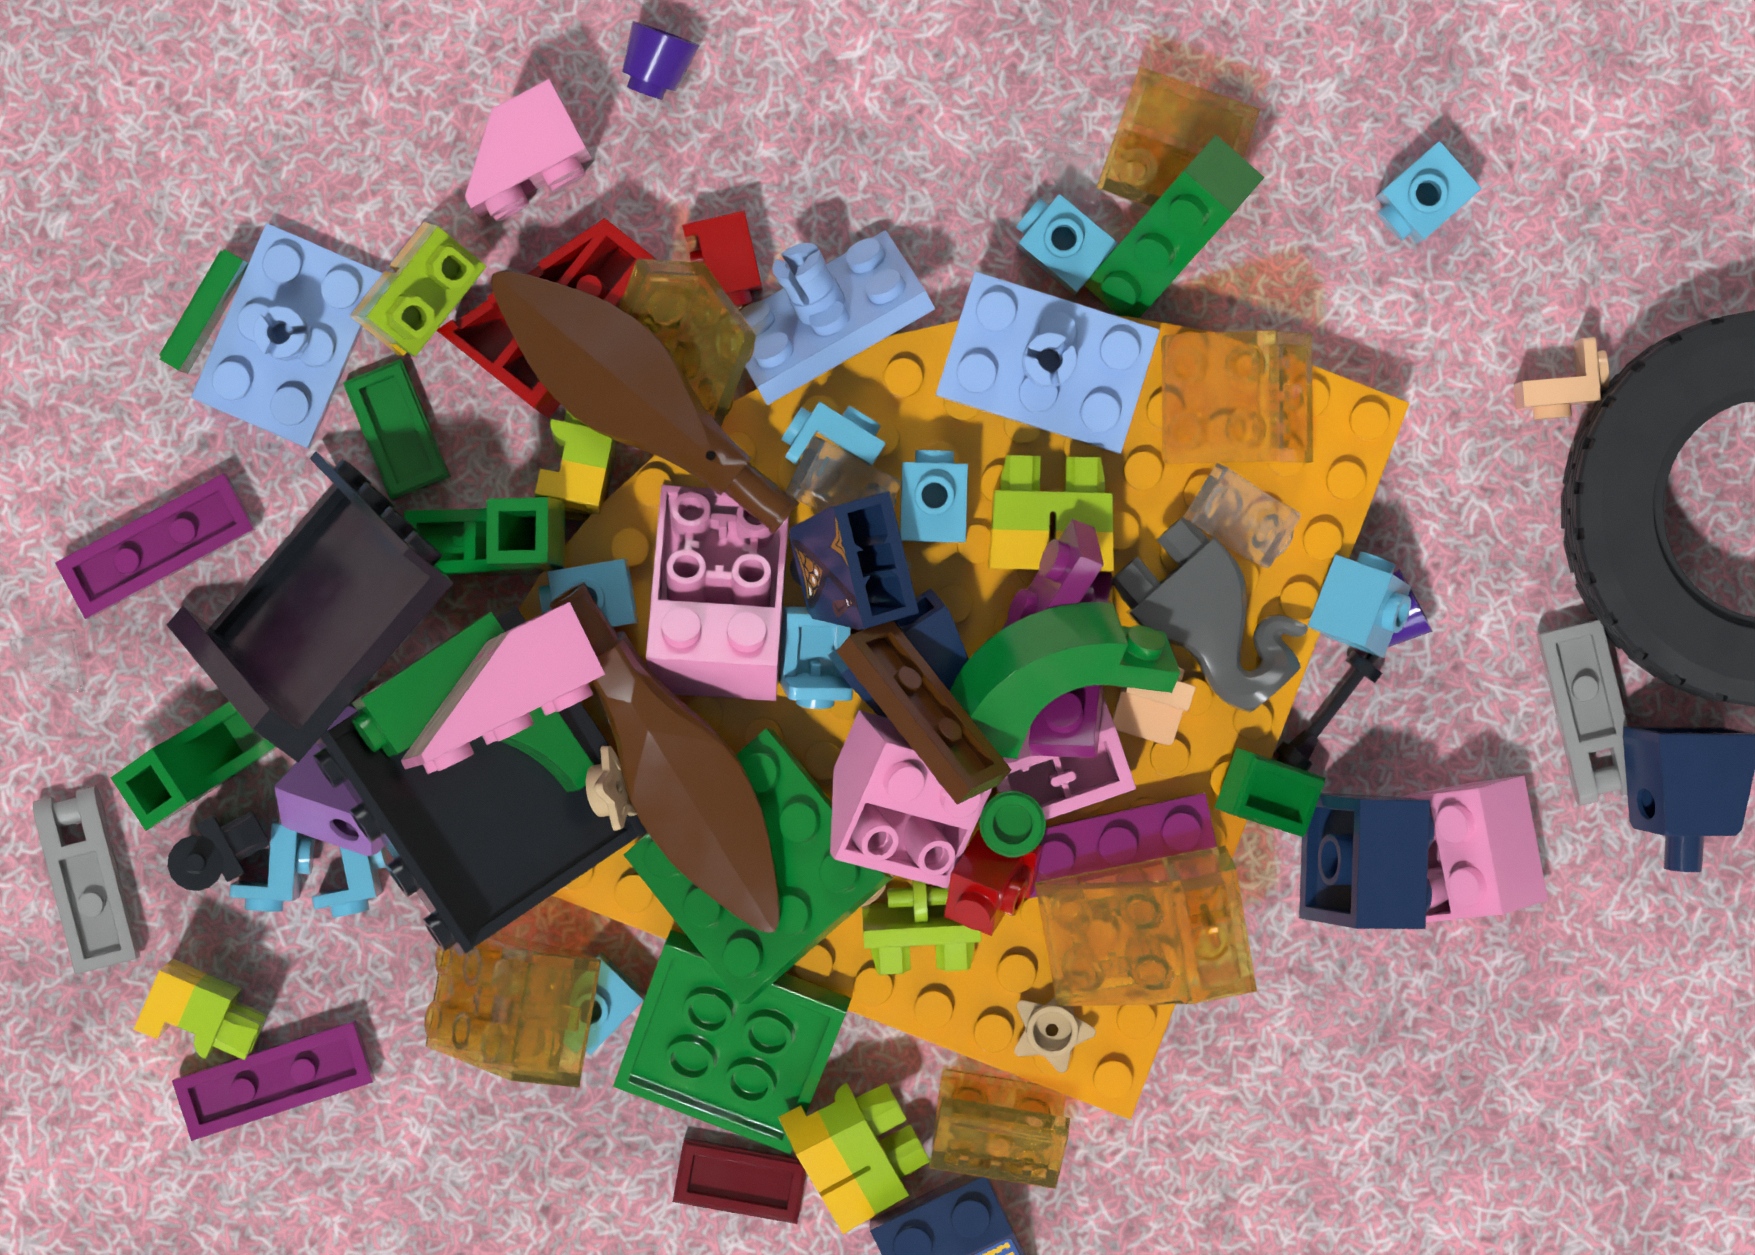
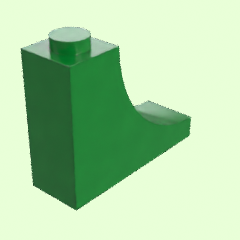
M492 612L479 617L352 702L360 714L353 719V723L362 739L372 751L376 752L383 748L387 756L390 757L412 746L485 643L505 632ZM539 707L529 712L534 722L532 726L500 741L521 750L538 761L559 781L566 792L577 791L586 786L587 771L593 763L559 712L555 711L545 716L542 708Z

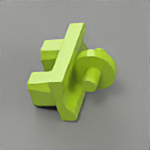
M912 880L913 887L888 888V903L869 904L862 907L864 949L871 948V954L878 974H903L911 970L910 946L935 945L937 969L961 971L971 968L974 943L981 942V932L944 917L949 886L947 889L939 886H926V883Z

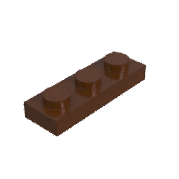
M894 621L869 627L848 636L836 651L860 684L864 686L894 724L897 731L905 738L935 776L938 783L957 805L998 786L1012 769Z

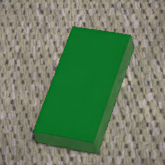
M225 249L223 252L219 251L160 352L159 356L161 358L159 360L178 371L189 373L237 291L249 264L248 262Z
M403 359L343 382L390 500L393 501L451 477Z
M1236 747L1214 808L1246 820L1304 837L1323 789L1325 777Z

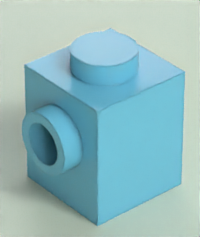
M1438 141L1375 196L1384 206L1377 214L1385 226L1399 240L1403 241L1407 236H1410L1418 244L1426 239L1482 188L1447 148Z
M1060 194L1050 205L1039 198L1016 226L1024 234L1016 248L1074 296L1118 244L1117 241Z
M915 450V462H902L900 536L902 541L966 542L968 464H954V451Z
M1361 551L1357 561L1335 554L1308 627L1320 632V634L1329 639L1384 658L1393 633H1398L1408 619L1411 608V599L1408 594L1411 586L1393 575L1396 565L1385 559Z
M628 559L548 571L549 585L539 587L542 614L552 610L549 605L560 594L578 583L585 582L588 587L587 590L612 627L639 622Z
M600 951L547 1006L545 1012L553 1019L547 1025V1028L570 1051L575 1052L581 1046L591 1055L644 1001L646 994Z

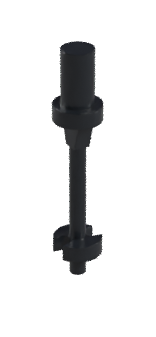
M1355 651L1349 654L1345 661L1354 667L1352 673L1307 731L1304 729L1289 744L1283 741L1276 749V752L1280 755L1277 761L1307 771L1311 768L1313 763L1309 761V758L1319 741L1317 738L1364 677L1376 683L1383 674L1374 666L1379 656L1367 652L1362 657Z

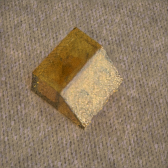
M1139 66L1115 129L1096 189L1151 208L1215 135L1219 136L1243 158L1261 109Z

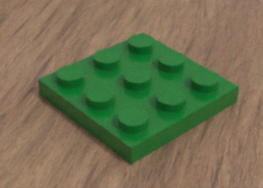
M765 728L736 756L741 761L762 807L769 833L780 902V917L775 932L766 933L750 926L703 892L669 861L649 833L623 854L740 1004H750L893 878L889 873L835 860L830 854L832 801L778 734L769 728Z
M670 930L613 1087L791 1154L793 1148L778 1117L799 1106H802L807 1114L847 1013L851 998L784 973L750 1004H740L688 936Z

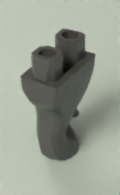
M1181 517L1156 539L1176 562L1177 568L1159 582L1143 562L1136 557L1112 577L1111 580L1121 599L1130 608L1126 614L1136 625L1147 626L1157 631H1165L1170 644L1184 648L1196 659L1211 690L1224 703L1238 710L1250 713L1275 694L1301 668L1298 658L1282 641L1281 636L1287 634L1292 637H1300L1306 634L1308 627L1304 623L1283 615H1271L1262 619L1255 628L1253 635L1254 646L1261 663L1254 670H1244L1240 662V650L1247 608V593L1243 573L1238 563L1216 537L1208 539L1201 530Z

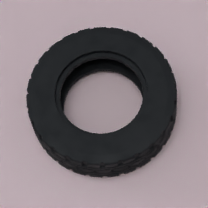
M1755 310L1706 320L1667 336L1655 345L1649 346L1628 362L1619 374L1614 375L1609 382V387L1601 391V400L1594 403L1592 410L1587 411L1574 438L1576 442L1573 451L1569 452L1562 482L1565 484L1564 496H1561V529H1565L1566 540L1563 541L1570 573L1575 575L1577 581L1575 586L1589 613L1594 614L1596 620H1599L1603 625L1607 637L1618 649H1622L1631 661L1653 677H1658L1666 684L1694 696L1755 707V617L1731 611L1717 604L1703 594L1689 580L1671 550L1664 523V494L1667 479L1672 465L1686 441L1699 427L1718 413L1741 403L1755 402Z

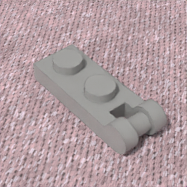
M1592 620L1536 634L1569 766L1570 781L1578 806L1598 802V795L1619 790L1622 796L1627 795L1623 727H1628L1603 625L1599 620ZM1610 748L1613 766L1593 770L1589 753Z
M91 786L77 790L76 797L56 802L53 797L34 801L33 814L75 975L141 957L98 788ZM82 822L86 840L66 845L63 836V826Z

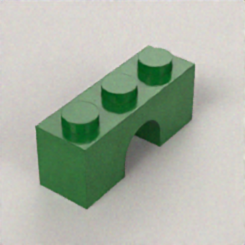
M1215 135L1086 281L1084 286L1118 316L1140 318L1265 177L1219 136Z

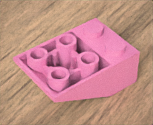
M661 485L646 664L673 694L776 701L789 516L777 531L772 534L768 527L747 512L725 492L720 496L712 488Z
M568 602L488 640L402 758L401 762L404 768L409 769L423 765L427 774L436 770L441 771L475 754L469 742L480 736H483L486 745L495 741L499 742L532 726L534 722L529 712L539 707L542 708L546 716L555 711H562L592 696L593 693L588 683L605 675L571 603Z

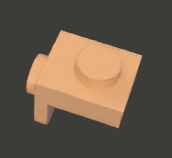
M1588 337L1574 341L1576 377L1529 380L1514 384L1516 410L1533 409L1534 420L1572 417L1571 405L1592 404L1600 401V389L1609 387L1610 377L1607 353L1605 350L1597 351L1596 338Z
M1179 668L1181 673L1172 693L1122 687L1112 718L1116 730L1160 744L1171 745L1174 742L1183 710L1189 711L1196 686L1181 682L1185 670Z

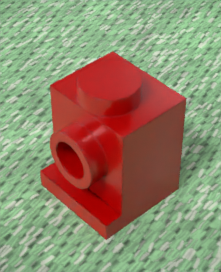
M745 211L683 224L682 227L687 242L699 239L701 249L689 252L697 289L710 287L715 310L724 311L753 303L751 292L763 290Z
M979 828L951 872L944 917L963 924L970 929L992 936L1004 915L1007 913L1015 916L1024 897L1029 899L1033 894L1042 846L1038 845L1030 853L1023 856H1002L987 846Z

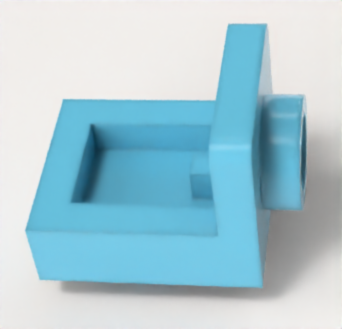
M820 401L812 413L801 407L781 439L791 446L785 458L795 465L798 464L817 433L871 467L886 443L876 437L881 425L849 405L843 415H840Z
M783 607L779 683L789 699L796 700V704L801 707L811 709L831 708L834 706L835 701L852 700L853 688L845 681L828 657V654L838 649L850 636V627L812 619L807 611V607Z
M281 820L273 822L271 825L268 882L236 881L230 884L229 897L245 898L246 910L283 911L284 901H294L300 897L301 874L311 875L314 838L282 826Z
M385 846L378 854L365 856L340 847L348 887L321 892L312 896L314 909L330 907L332 918L370 910L368 899L383 893L378 869L386 868L387 855Z

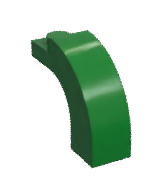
M549 497L487 499V508L404 510V517L419 530L417 533L443 555L436 565L445 575L510 576L541 574L543 571L565 569V502Z
M1085 602L1061 605L1031 614L999 631L987 640L965 663L957 675L950 693L1001 757L1017 759L1033 720L1047 704L1057 697L1077 688L1092 685H1112L1172 693L1181 672L1165 631H1157L1141 625L1133 627L1121 626L1113 603Z
M229 701L190 727L151 748L110 778L145 831L235 777L277 749V747L255 732Z

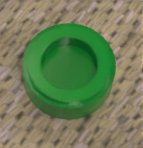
M1016 790L1003 791L991 797L986 802L979 818L980 833L987 846L997 854L1006 857H1019L1030 853L1041 842L1046 827L1043 810L1037 801L1030 795Z

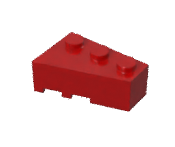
M603 218L537 262L539 266L528 272L527 275L586 292L611 303L631 316L667 269L648 251L607 219ZM493 292L486 296L488 300L458 320L454 321L452 319L436 330L548 419L560 406V403L539 381L526 361L500 311Z

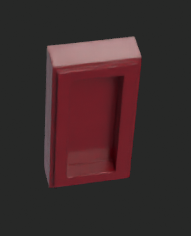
M684 1137L672 1202L797 1224L806 1171L797 1157Z

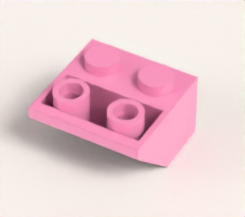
M550 79L492 108L465 194L470 208L480 218L490 214L496 222L503 220L526 208L530 203L525 195L547 184L552 192L571 185L586 175L582 165L593 160Z
M1104 697L1097 758L1032 756L1029 747V728L1018 758L1002 757L1012 770L996 786L998 793L1016 790L1030 795L1042 808L1045 820L1136 789Z
M859 710L834 766L830 854L835 860L947 889L950 883L951 872L963 855L992 788L957 805L938 783L935 776L905 738L897 731L889 718Z
M1525 776L1478 781L1399 796L1430 800V815L1434 822V839L1428 849L1427 878L1432 888V902L1429 910L1426 912V922L1503 915L1548 901Z

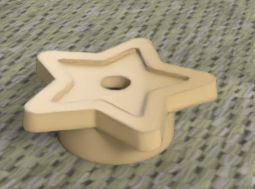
M601 746V764L592 765L587 771L586 793L594 813L599 817L610 816L612 828L614 831H617L624 827L627 815L634 816L637 814L629 799L619 758L611 746Z
M1068 989L1060 991L1046 1005L1024 1000L1017 1003L1018 1012L1026 1028L1014 1049L1015 1054L1019 1057L1042 1055L1058 1072L1064 1073L1068 1068L1073 1047L1093 1038L1096 1034L1095 1028L1074 1016L1072 993ZM1049 1024H1055L1058 1027L1056 1035L1049 1036L1046 1033V1027Z

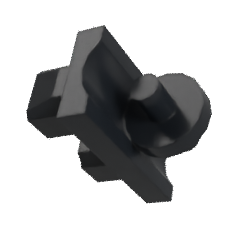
M249 811L223 826H220L217 818L212 816L196 825L201 836L192 835L182 838L173 846L168 855L167 867L171 878L177 885L186 890L201 891L215 884L221 874H223L227 882L245 874L246 871L240 861L268 847L270 842L253 811Z

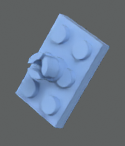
M266 223L191 398L310 449L363 328L349 315L383 273Z
M885 230L872 238L863 239L855 243L846 253L825 264V259L815 244L802 243L788 248L781 253L785 261L776 259L772 267L773 274L778 283L783 286V289L762 301L746 305L736 316L722 323L721 326L764 401L769 405L935 310V307L926 290Z
M975 271L935 396L1121 454L1160 330Z

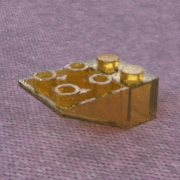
M1226 846L1035 882L1057 1006L1196 1004L1257 992L1237 869Z
M501 933L493 934L467 954L460 957L453 946L445 952L438 946L435 955V966L438 972L433 1001L426 1010L424 1019L427 1035L425 1046L510 1081L579 1088L601 960L570 949Z

